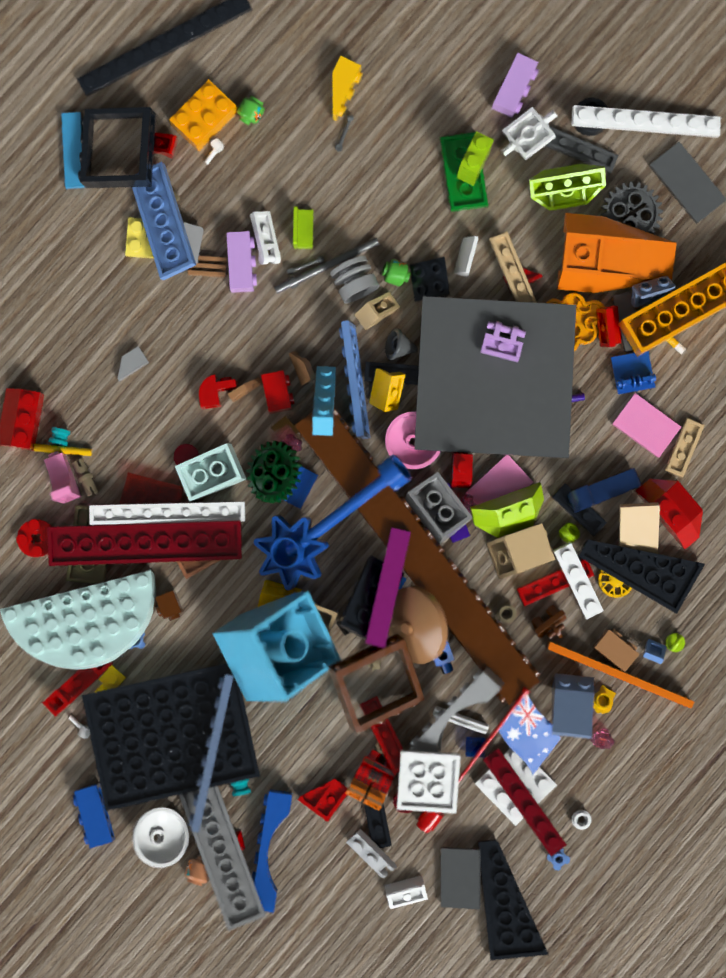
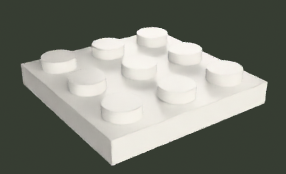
M511 748L503 754L537 803H540L557 786L540 767L533 775L527 764ZM488 769L475 784L516 826L524 817L490 769Z
M401 750L397 809L456 813L460 754Z

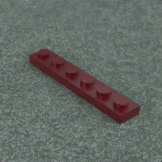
M499 748L484 757L483 761L550 856L564 848L567 844Z

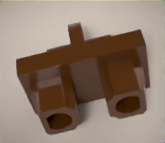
M552 605L546 610L547 615L550 617L549 620L544 622L540 616H537L531 621L539 639L546 634L550 639L555 635L560 639L563 637L560 631L566 628L562 622L567 617L563 610H559Z

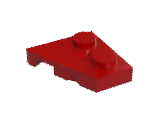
M334 778L299 796L297 800L328 822L347 796L345 793L348 787Z

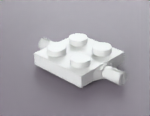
M532 107L504 128L502 132L509 140V144L501 149L504 156L506 157V155L515 150L526 161L553 140L556 136L549 128L548 123L557 117L556 113L552 110L543 117Z

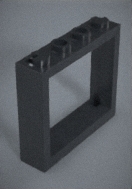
M151 107L85 109L84 116L82 117V152L79 154L81 170L78 172V179L85 188L152 187L156 114ZM142 118L139 175L91 176L94 120Z

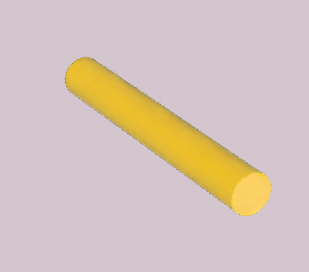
M34 444V451L53 453L59 451V453L92 456V449Z

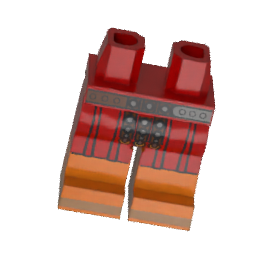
M372 749L367 757L363 758L345 794L361 802L371 784L363 803L379 811L395 775L390 769L387 760L384 765L377 762L381 754Z

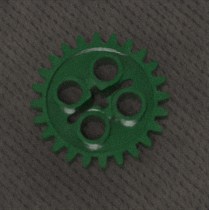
M268 441L266 445L261 444V450L255 449L256 456L251 455L253 462H248L251 469L246 470V472L250 473L246 480L251 481L248 487L253 488L251 493L256 494L257 499L272 504L275 502L281 503V499L287 500V495H293L291 489H297L295 483L301 482L297 476L302 474V472L298 471L302 464L297 463L300 457L295 456L297 451L292 450V446L284 442Z

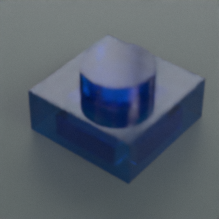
M466 737L465 757H474L485 743V737ZM485 749L479 757H485Z

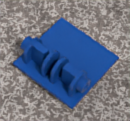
M649 351L638 357L635 353L611 357L618 394L656 388L654 382L656 381V375L652 372Z

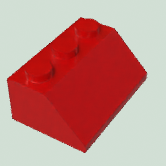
M6 388L0 420V445L34 451L44 394L24 389Z

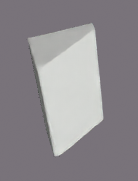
M477 236L463 238L454 270L455 274L465 277L469 275L478 242Z
M422 876L385 885L390 909L428 899Z

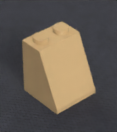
M542 523L486 543L499 579L555 560L553 548L550 546L547 531Z

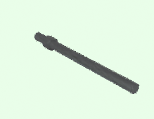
M374 238L296 277L292 276L286 282L275 286V291L279 294L289 288L293 289L299 286V283L379 245L377 238Z

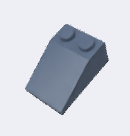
M555 673L552 684V735L591 739L594 677Z

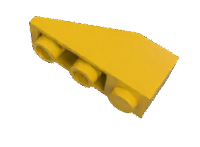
M340 56L332 72L333 120L337 121L339 116H343L346 110L344 105L347 99L351 100L355 91L353 87L355 83L360 82L363 75L361 65L343 56Z

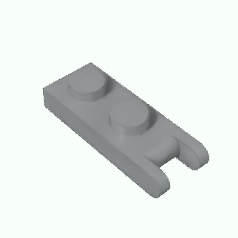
M361 829L347 840L346 843L380 877L385 878L388 875L384 869L385 867L391 871L396 869V864Z

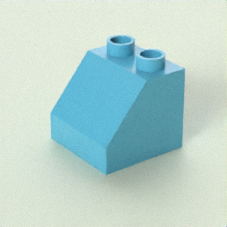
M308 591L296 592L242 613L213 633L246 701H287L329 670L328 666L341 660Z

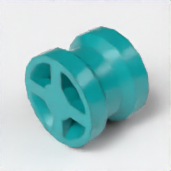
M52 427V437L49 438L48 442L68 446L67 437L71 431Z
M249 779L230 783L233 787L232 796L251 793V788L248 787Z

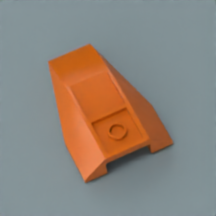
M565 213L563 232H566L562 269L558 273L557 290L598 293L630 288L633 285L663 276H668L672 281L676 242L604 216Z

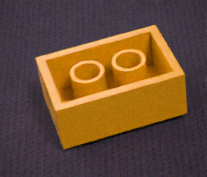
M208 80L169 121L171 126L199 152L237 113V107L218 87Z

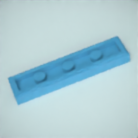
M61 113L65 188H85L78 179V172L81 170L79 154L82 152L81 113Z

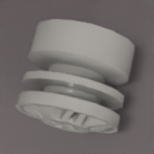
M366 256L349 259L330 272L332 279H336L334 281L336 286L344 285L339 290L344 303L359 300L380 287L374 274L365 275L371 269L370 264H367Z

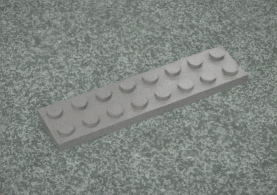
M211 787L208 790L199 833L193 832L227 929L230 931L262 918L266 914L219 787ZM200 790L179 795L188 821L191 813L195 814L196 806H193L195 794H199Z

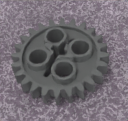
M630 182L629 186L626 187L625 183H622L621 190L616 186L614 188L616 193L611 191L608 193L611 199H604L607 205H602L601 208L606 210V212L601 213V216L617 221L627 215L630 210L633 211L646 203V207L621 223L631 222L634 228L655 234L653 228L660 227L656 222L663 220V218L658 216V214L663 213V210L658 209L662 202L656 203L655 200L658 199L659 195L653 197V189L649 192L646 191L648 185L640 188V182L637 183L636 187ZM633 195L637 196L640 200L639 204H632L630 197ZM615 206L623 208L622 215H617L614 212ZM646 211L649 213L650 218L648 221L641 219V212Z

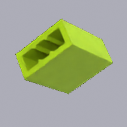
M476 131L460 164L457 175L458 179L470 185H475L490 154L494 139Z

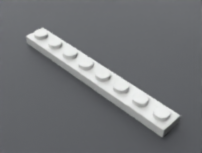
M574 105L572 107L571 126L719 137L721 117Z
M245 502L89 505L90 525L245 521Z

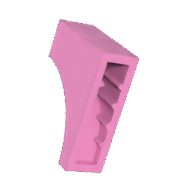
M59 451L49 454V458L44 459L51 480L52 492L50 494L52 499L65 504L82 497L66 455L59 453Z

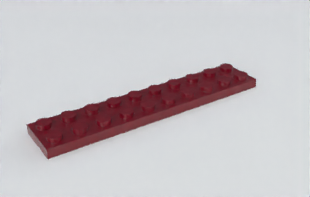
M241 521L47 527L49 566L243 559Z

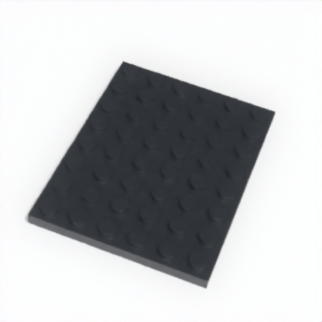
M228 663L82 695L105 811L200 790V786H197L199 774L203 775L205 767L201 766L203 756L208 755L209 748L206 747L208 735L212 736L213 728H210L212 716H216L218 710L214 708L216 697H220L222 689H218L221 677L225 678V674L233 675ZM233 677L209 788L260 776L243 693L235 677Z

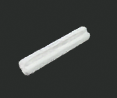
M436 706L433 711V716H436L441 709H443L444 711H446L447 709ZM455 713L449 719V722L486 734L489 728L487 723Z

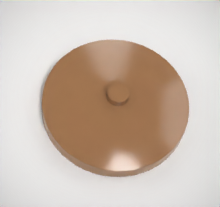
M408 586L397 591L388 634L389 637L398 634L405 639L413 663H428L437 659L445 649L448 634L446 618L440 604L432 594L421 587Z

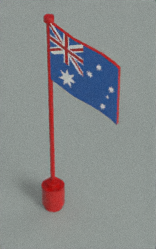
M526 687L522 689L523 693L461 773L458 784L498 731L508 746L527 764L533 775L560 741L559 735H552V724L536 709L528 697L529 689ZM423 811L418 817L416 825L423 832L429 833L435 829L444 817V814L442 812Z

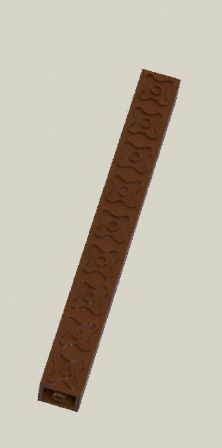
M335 408L333 435H313V412L295 425L301 437L349 499L381 475L378 467H375L372 463L373 457L356 435H350L349 426ZM389 485L357 508V510L386 548L391 528L411 532L403 570L416 586L427 590L438 601L444 612L447 627L479 669L484 671L488 667L505 683L495 696L502 704L506 703L510 706L523 693L522 689L524 687L530 690L540 682L538 679L540 674L524 653L514 648L516 643L500 622L490 617L492 614L490 609L474 589L467 587V579L450 558L446 559L442 554L444 552L443 548L426 527L422 528L420 526V518L403 496L399 498L395 493L396 490L392 489Z

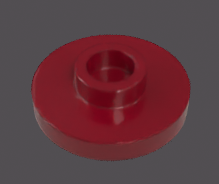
M182 444L174 451V462L176 465H179L199 456V452L191 444Z

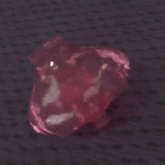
M293 434L286 435V438L280 441L292 446V450L297 452L302 450V440L296 438Z
M467 493L459 500L471 514L470 507L477 504H474V497Z
M605 728L594 732L590 739L595 747H599L602 750L611 749L615 743V740L609 734V730Z

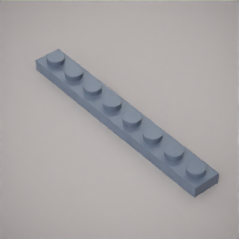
M225 674V678L221 677L218 689H222L220 697H216L214 708L218 710L216 716H212L210 728H213L212 736L208 735L206 747L209 748L208 755L203 756L201 766L205 767L203 775L199 774L197 786H200L199 794H195L193 806H196L195 814L191 813L188 824L192 826L191 831L199 833L234 675Z

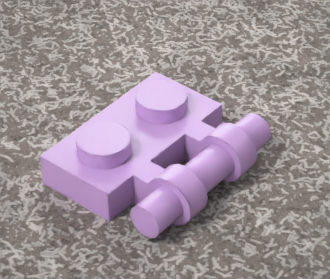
M488 321L487 329L494 330L493 335L485 334L480 353L518 362L523 343L516 341L517 336L524 338L526 331L519 329L518 326L513 325V327L502 325V322ZM500 332L510 334V339L499 337Z

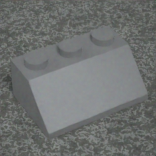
M439 472L409 491L405 497V500L420 518L422 524L430 531L439 544L454 535L473 518Z

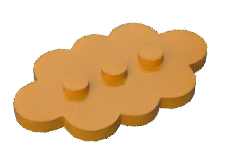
M569 293L562 301L551 299L547 302L550 304L576 305L574 351L578 348L579 344L587 345L595 340L598 332L596 327L598 325L596 309L605 307L603 303L597 300L586 302L583 296L578 293Z

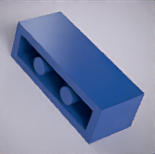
M100 783L74 791L73 802L80 811L78 819L80 825H83L85 833H83L85 843L89 844L90 848L113 842L115 835L108 811H105Z

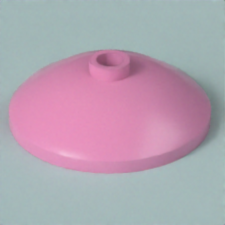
M407 412L396 417L389 425L385 436V446L389 456L393 454L398 457L407 469L424 468L434 462L441 452L414 450L415 445L410 444V439H415L416 412Z

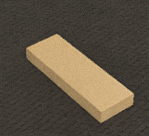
M689 418L685 419L664 471L681 478L684 477L705 426L704 424Z

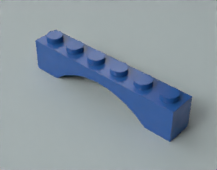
M272 789L269 790V794L264 796L263 805L266 806V813L261 815L260 825H263V832L258 834L257 844L260 845V851L255 853L254 864H257V870L252 872V879L264 911L274 913L278 889L269 871L268 848L274 831L290 813L293 793Z

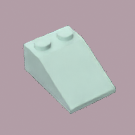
M228 443L175 466L189 502L246 480L232 444Z

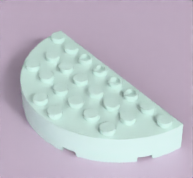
M149 570L0 609L1 616L15 642L24 651L40 661L65 669L95 668L120 657V655L132 648L146 630L153 614L156 597L155 575Z

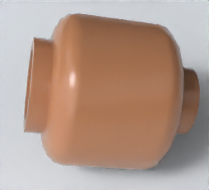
M197 855L196 859H189L184 876L188 878L187 882L199 886L208 883L209 876L202 857Z

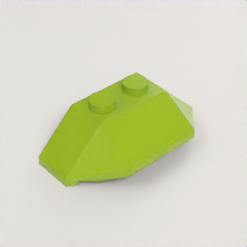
M576 164L543 170L529 179L531 199L549 211L587 205L606 186L605 167L588 164Z
M539 482L470 507L473 524L498 539L533 526L544 502L542 485Z

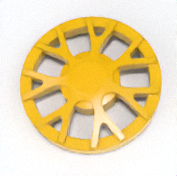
M600 570L598 584L606 595L619 598L627 595L632 590L631 587L626 590L622 587L623 583L607 573L604 574ZM602 575L609 576L608 581H602ZM608 584L612 586L609 592L604 589ZM615 587H620L621 594L615 595Z

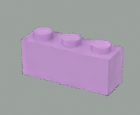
M517 53L493 103L492 109L513 118L515 113H519L523 105L520 101L523 96L527 97L531 88L529 82L531 79L535 80L539 72L536 69L537 61Z
M250 231L227 232L231 293L254 291V286H257V275L253 274V267H256L255 255L252 256V248H255L254 237H251Z

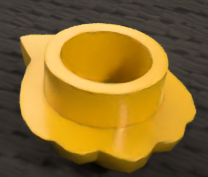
M601 685L600 690L594 694L593 708L595 712L608 713L612 708L613 698L616 693Z

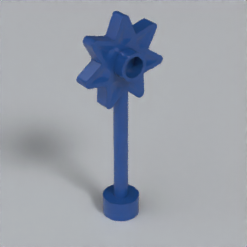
M392 454L377 466L381 474L378 478L312 528V519L310 517L301 518L296 524L291 526L281 515L273 516L272 536L256 538L254 540V545L267 555L259 570V574L264 576L279 572L284 588L287 591L296 587L300 575L311 579L320 578L322 573L314 557L326 550L329 544L326 541L318 540V538L389 485L397 491L409 482L411 475L408 469L398 457Z

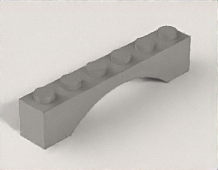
M488 667L484 671L480 669L472 677L474 681L471 685L467 682L460 690L462 694L458 698L454 696L447 703L448 709L446 711L441 709L434 717L436 721L433 724L429 722L422 729L424 734L421 737L418 735L414 737L409 743L411 745L409 750L439 752L442 748L444 729L449 719L459 710L469 705L488 702L505 683Z

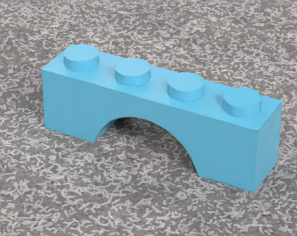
M317 366L313 435H333L336 367Z

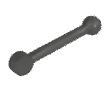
M352 114L347 116V123L339 144L335 146L337 152L343 150V141L350 123L354 120Z
M318 256L313 261L287 270V273L292 274L315 263H323L324 257Z

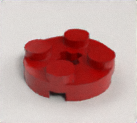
M37 519L25 522L20 527L16 537L20 550L30 557L48 555L47 527H52L51 524ZM39 533L41 535V542L33 543L32 536Z

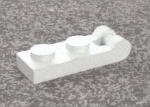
M270 211L252 212L250 217L259 251V263L261 265L268 264L269 262L272 264L280 263L281 257Z

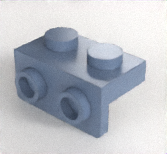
M663 276L633 285L631 304L636 308L653 303L668 295L669 291L675 290V284L668 276Z

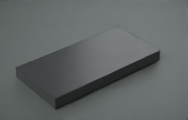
M680 142L649 165L651 170L696 224L726 201L725 196Z

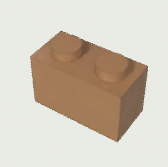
M606 629L592 647L622 672H626L639 656V653L636 652L637 647L629 641L625 643L620 639L622 635L615 629L612 631Z

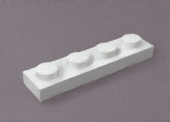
M569 542L553 550L585 619L587 620L603 612L604 610L572 543Z

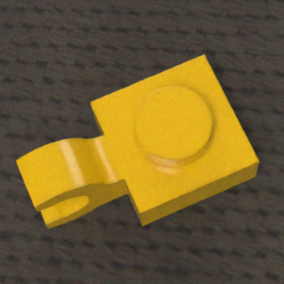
M111 665L98 679L102 682V685L95 692L119 687L126 677Z

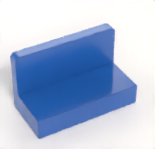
M303 466L298 469L302 474L297 476L301 482L295 483L297 489L292 488L293 495H287V500H284L299 509L302 508L318 477L317 474L305 469Z

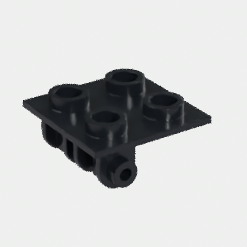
M445 257L410 264L415 302L421 301L423 296L446 298L450 295Z

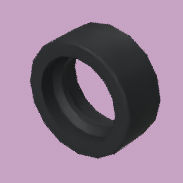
M594 97L585 98L578 103L579 106L608 108L605 102ZM574 126L579 133L586 136H595L604 130V128Z

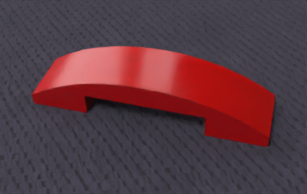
M111 661L95 668L78 670L61 687L46 698L42 704L56 717L113 665V662Z

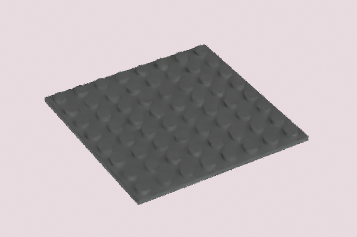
M423 296L414 450L569 458L576 305ZM488 321L502 322V325L513 327V325L518 326L519 329L526 331L524 338L518 336L516 338V341L523 343L518 362L480 353L485 334L493 335L494 330L487 329ZM500 332L499 337L510 339L511 335Z

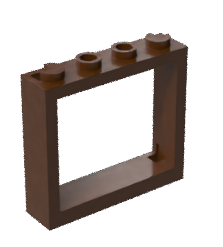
M398 634L387 638L385 648L372 645L328 666L349 727L355 733L364 732L369 727L383 723L385 719L399 715L403 710L415 707L425 700L405 639ZM399 650L412 693L357 719L343 676Z

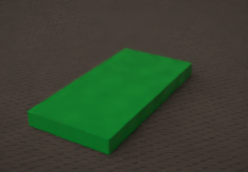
M476 132L440 137L451 212L488 207L483 168L474 186L457 178L460 164Z

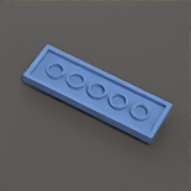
M159 162L153 165L152 187H132L159 277L162 280H166L196 266V262L166 166L163 162Z
M349 320L342 321L339 333L341 339H344L342 355L346 358L347 365H344L346 377H349L347 392L352 399L349 408L351 415H354L355 421L352 422V430L357 437L368 439L371 437L356 326Z

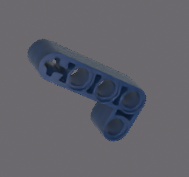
M635 468L592 485L578 488L567 496L574 513L639 488L642 484Z

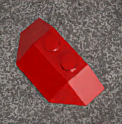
M649 479L635 490L644 503H659V521L684 550L700 537L703 509L679 481Z

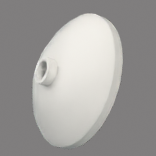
M154 808L147 811L139 818L133 831V846L136 854L144 863L152 867L163 868L175 864L184 855L189 842L186 822L180 814L169 808ZM155 834L158 835V840H157V841L154 840V835H155Z

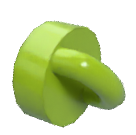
M567 523L559 530V536L566 543H573L580 537V531L576 525Z
M671 633L665 639V646L669 651L679 652L685 646V639L681 634Z

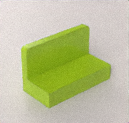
M294 206V249H313V210H298V206Z

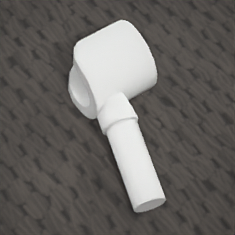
M218 138L214 139L210 144L214 149L204 161L206 164H209L212 158L224 149L223 143Z
M71 715L69 719L80 729L77 735L88 739L90 735L89 728L82 725Z

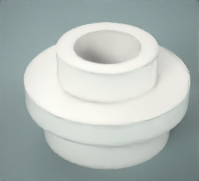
M577 810L572 815V824L577 829L584 830L590 826L591 816L585 810ZM580 816H584L585 818L584 822L582 823L578 822V818Z

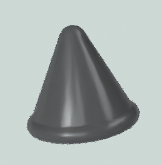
M399 328L393 329L387 337L385 354L389 360L418 351V347Z

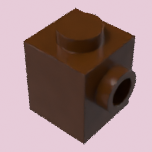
M175 590L155 597L158 604L155 608L159 617L162 616L163 619L169 618V621L180 617L179 613L184 612Z

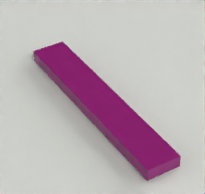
M391 528L366 644L385 648L411 532Z

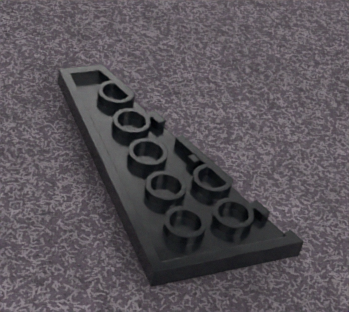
M586 539L577 555L676 614L705 565L704 563Z
M498 840L478 841L490 961L549 955Z

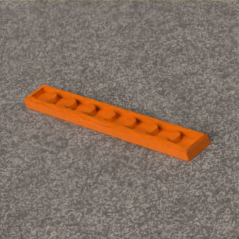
M549 641L546 645V649L685 707L692 708L694 705L692 700Z

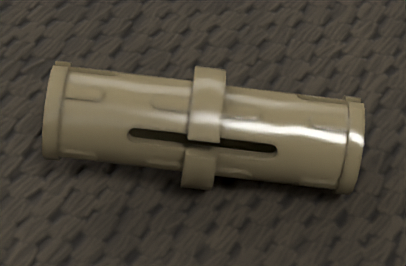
M81 458L78 459L81 467H79L77 460L72 465L78 474V481L82 483L87 497L91 498L93 494L94 496L99 494V491L92 480V473H89L84 459Z

